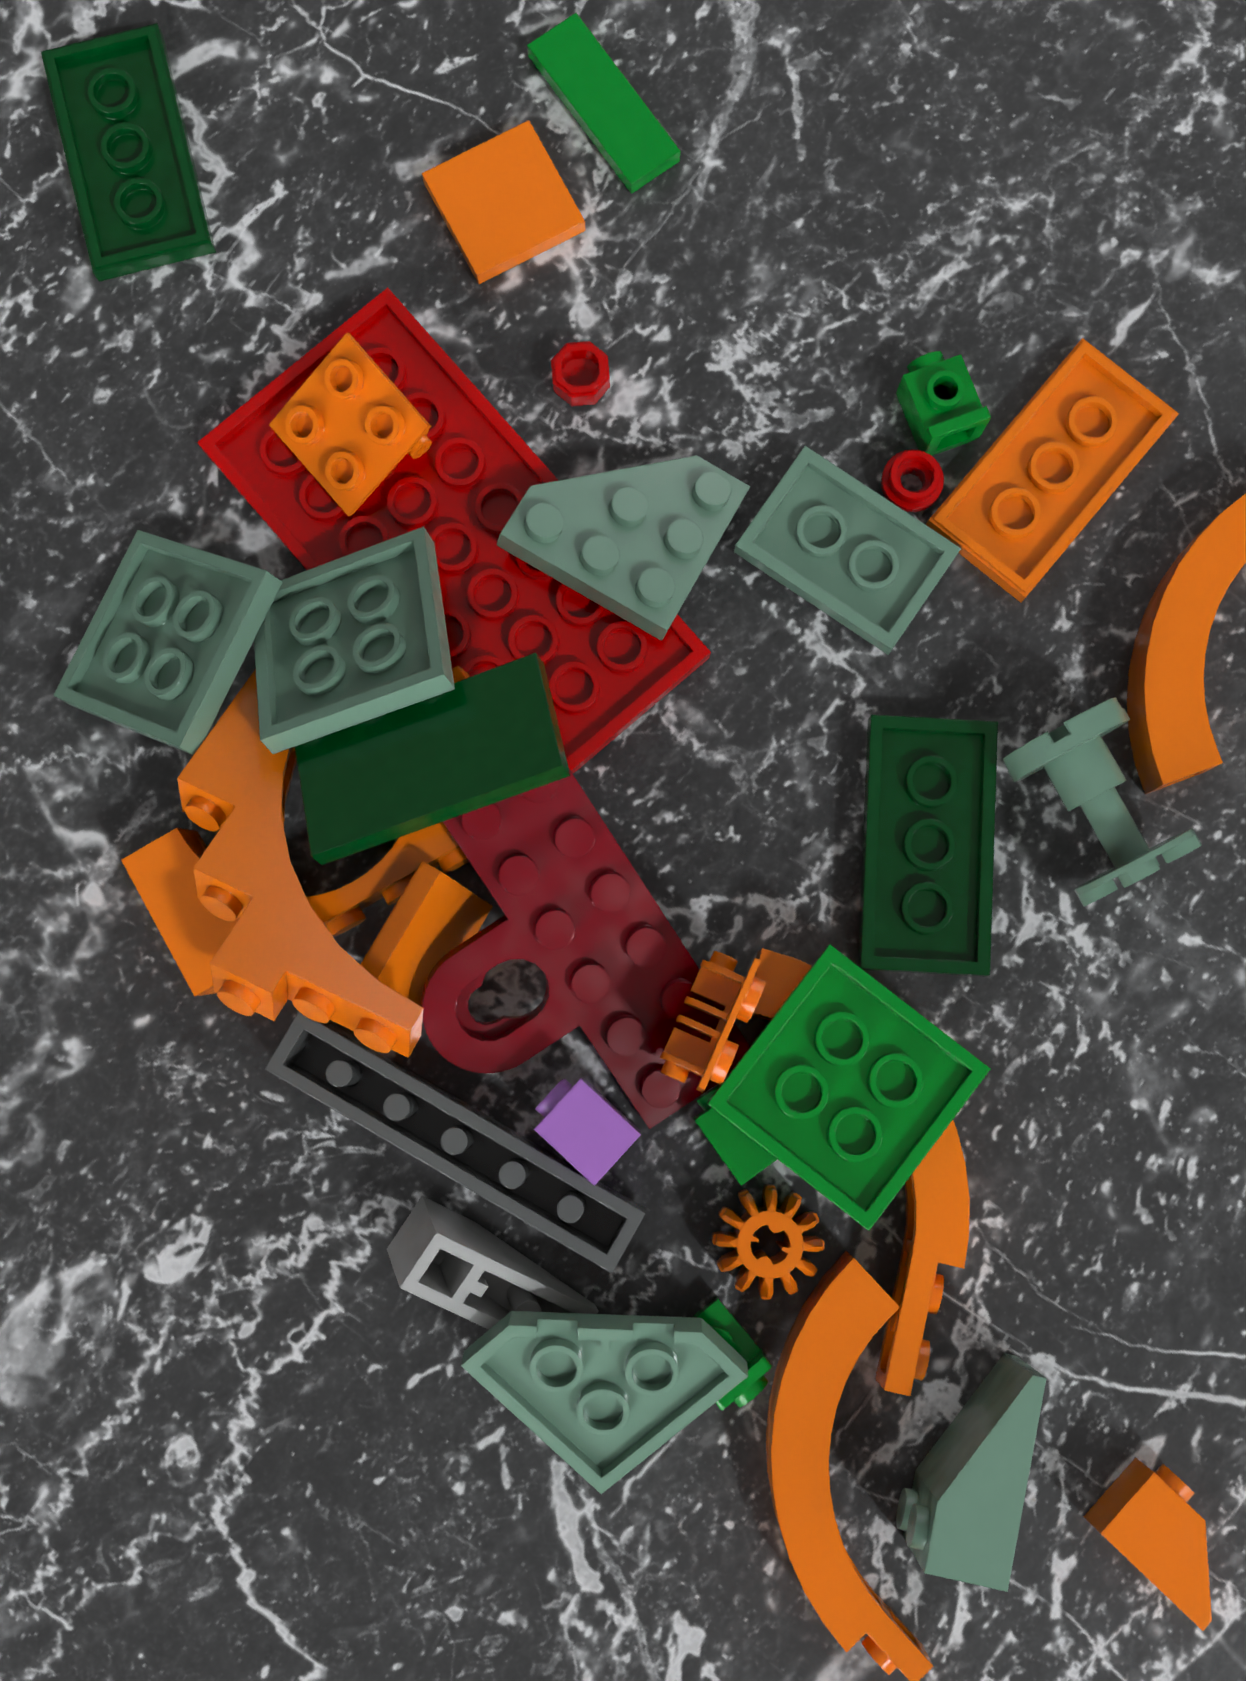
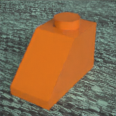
M1135 1458L1083 1517L1189 1619L1204 1631L1212 1622L1206 1521L1187 1504L1195 1493L1163 1463L1154 1472Z

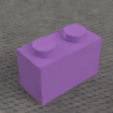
M580 1078L574 1086L566 1079H562L535 1108L544 1119L534 1130L594 1186L641 1135L640 1129L585 1078Z

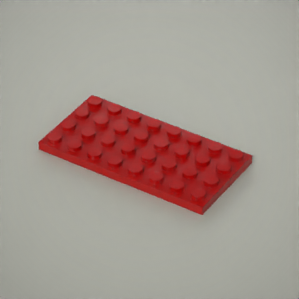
M388 287L197 442L202 451L306 571L424 526L435 544L452 669L460 666L472 677L537 653L545 665L568 768L572 774L710 658L711 651L678 614L661 641L497 546L501 531L529 487L559 480ZM346 333L351 334L431 425L427 437L432 441L430 448L419 458L413 459L407 453L352 516H348L269 426L272 420Z

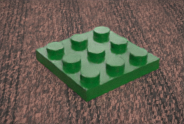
M828 945L706 1104L861 1226L870 1231L991 1068L841 952Z

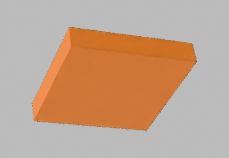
M529 120L422 173L424 185L478 284L586 231L583 216Z
M422 861L360 965L378 981L422 1007L424 985L432 968L445 954L478 933L493 906L442 871Z

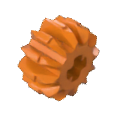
M772 1184L764 1185L762 1206L758 1207L747 1189L739 1191V1201L747 1212L740 1217L731 1208L723 1206L719 1211V1216L726 1223L735 1227L734 1232L717 1231L712 1233V1243L719 1247H735L734 1250L722 1255L716 1263L719 1270L727 1272L743 1264L735 1278V1288L740 1292H744L749 1288L754 1278L759 1276V1295L764 1300L772 1298L774 1278H780L782 1286L788 1294L792 1295L798 1292L797 1283L790 1272L797 1267L805 1275L814 1277L818 1270L817 1267L810 1260L802 1257L803 1251H823L825 1244L824 1240L819 1237L802 1236L803 1232L815 1227L819 1223L818 1215L814 1211H810L792 1219L800 1207L802 1197L795 1192H791L786 1196L778 1209L776 1208L777 1190ZM767 1225L773 1233L781 1231L784 1233V1241H776L781 1250L775 1256L768 1257L762 1249L754 1252L751 1250V1241L759 1242L754 1232L761 1226Z

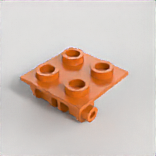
M346 333L269 424L348 516H352L407 453L413 459L419 458L432 444V441L427 437L431 425L350 333Z
M713 951L709 961L702 960L701 968L691 988V992L724 1006L725 1009L721 1011L686 996L685 1004L719 1019L718 1025L714 1030L690 1018L678 1015L676 1019L678 1023L711 1037V1041L709 1043L674 1027L664 1052L662 1051L659 1057L665 1060L660 1073L685 1083L689 1072H692L702 1077L696 1089L701 1092L705 1090L709 1080L720 1085L724 1082L739 1047L738 1044L727 1040L736 1019L748 1023L767 983L755 977L761 960L754 958L746 977L734 972L738 961L721 952Z

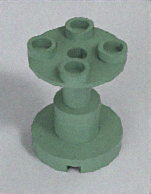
M1116 697L1065 721L1064 725L1050 733L1048 731L1002 759L1013 782L1020 781L1044 769L1067 811L1069 812L1079 806L1081 807L1112 862L1113 868L1074 889L1083 907L1117 890L1118 887L1113 880L1118 877L1123 888L1160 870V864L1156 856L1161 854L1165 862L1170 863L1202 846L1193 828L1185 830L1151 848L1147 845L1115 788L1127 780L1102 738L1130 720L1127 712L1121 707Z

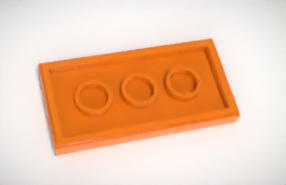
M1082 338L930 517L926 525L960 547V555L1022 603L1179 413Z

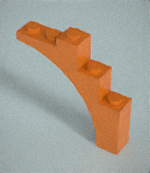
M255 669L177 777L182 811L199 827L208 831H218L193 867L198 900L201 901L202 905L210 913L226 921L238 919L210 962L214 992L217 993L219 1000L233 1011L245 1016H252L256 1012L272 1021H275L287 1000H290L301 1014L313 1021L328 1023L331 1020L354 1031L355 1037L374 1051L389 1053L393 1050L409 1058L421 1037L424 1008L378 981L339 946L310 906L290 862L284 831L285 803L297 763L295 747L272 754L260 741Z

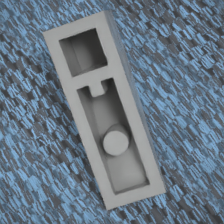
M421 1196L387 1248L401 1289L488 1330L510 1311L597 1314L599 1312L594 1303L475 1221L424 1196Z

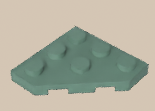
M697 455L532 485L501 531L497 546L662 641L751 486Z
M510 1311L464 1350L461 1367L600 1494L604 1493L748 1377L747 1361L702 1318Z

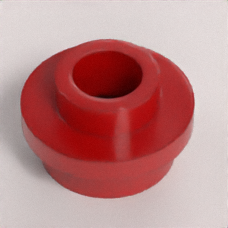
M915 449L904 450L895 454L885 465L881 476V487L886 499L907 512H918L930 507L940 496L944 485V474L938 461L930 454ZM907 474L917 476L922 483V488L917 491L905 489L901 483V477Z

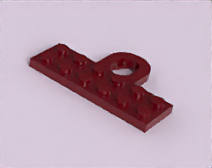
M570 769V776L443 821L505 914L445 954L432 968L427 977L422 993L423 1023L432 1045L446 1060L459 1068L471 1072H503L521 1065L580 1026L649 1129L718 1084L709 1080L705 1090L701 1092L696 1089L702 1077L692 1072H689L685 1083L660 1073L665 1060L659 1057L662 1051L664 1052L674 1027L709 1043L711 1041V1037L676 1021L678 1015L690 1018L714 1030L718 1025L719 1019L685 1004L686 996L721 1011H724L725 1008L718 1003L691 992L700 969ZM510 959H524L536 964L546 976V992L542 1002L533 1011L522 1016L503 1015L492 1022L479 1021L470 1014L468 1001L471 994L483 985L487 971L498 964ZM735 1023L727 1040L738 1044L739 1047L726 1077L750 1047Z

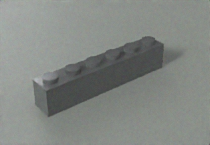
M298 1012L265 1067V1070L610 1273H613L646 1214L645 1207L601 1181H598L594 1186L570 1163L382 1053L368 1048L358 1039L329 1022L319 1023Z

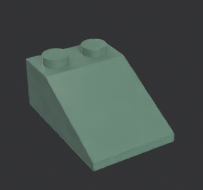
M1006 1353L1001 1356L917 1467L912 1489L903 1488L901 1491L896 1516L897 1529L904 1530L903 1538L925 1574L1008 1592L1047 1379L1018 1356Z

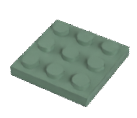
M424 526L280 580L283 583L254 639L260 741L272 754L455 689L435 544Z
M137 530L53 696L73 707L194 755L205 740L283 582L266 570Z

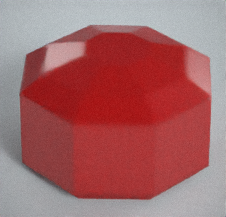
M590 341L566 343L551 360L554 392L570 406L595 405L610 388L608 355Z

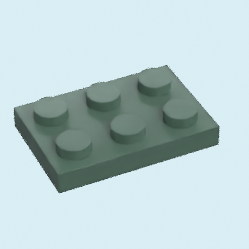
M804 446L736 543L734 553L889 655L961 548L807 446Z

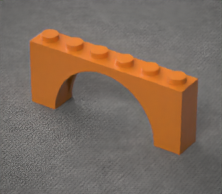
M460 666L452 669L454 683L470 677ZM440 822L399 837L382 860L355 881L339 889L306 898L331 935L335 937L366 920L362 909L383 897L388 905L396 903L422 861L435 868L440 866L443 873H448L468 863L469 860L445 824ZM175 828L121 859L194 997L215 994L210 962L238 919L236 918L235 921L220 919L210 913L202 905L201 901L198 900L193 867L207 846L198 831Z

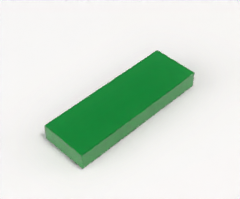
M577 13L527 45L530 60L631 194L680 162V149Z

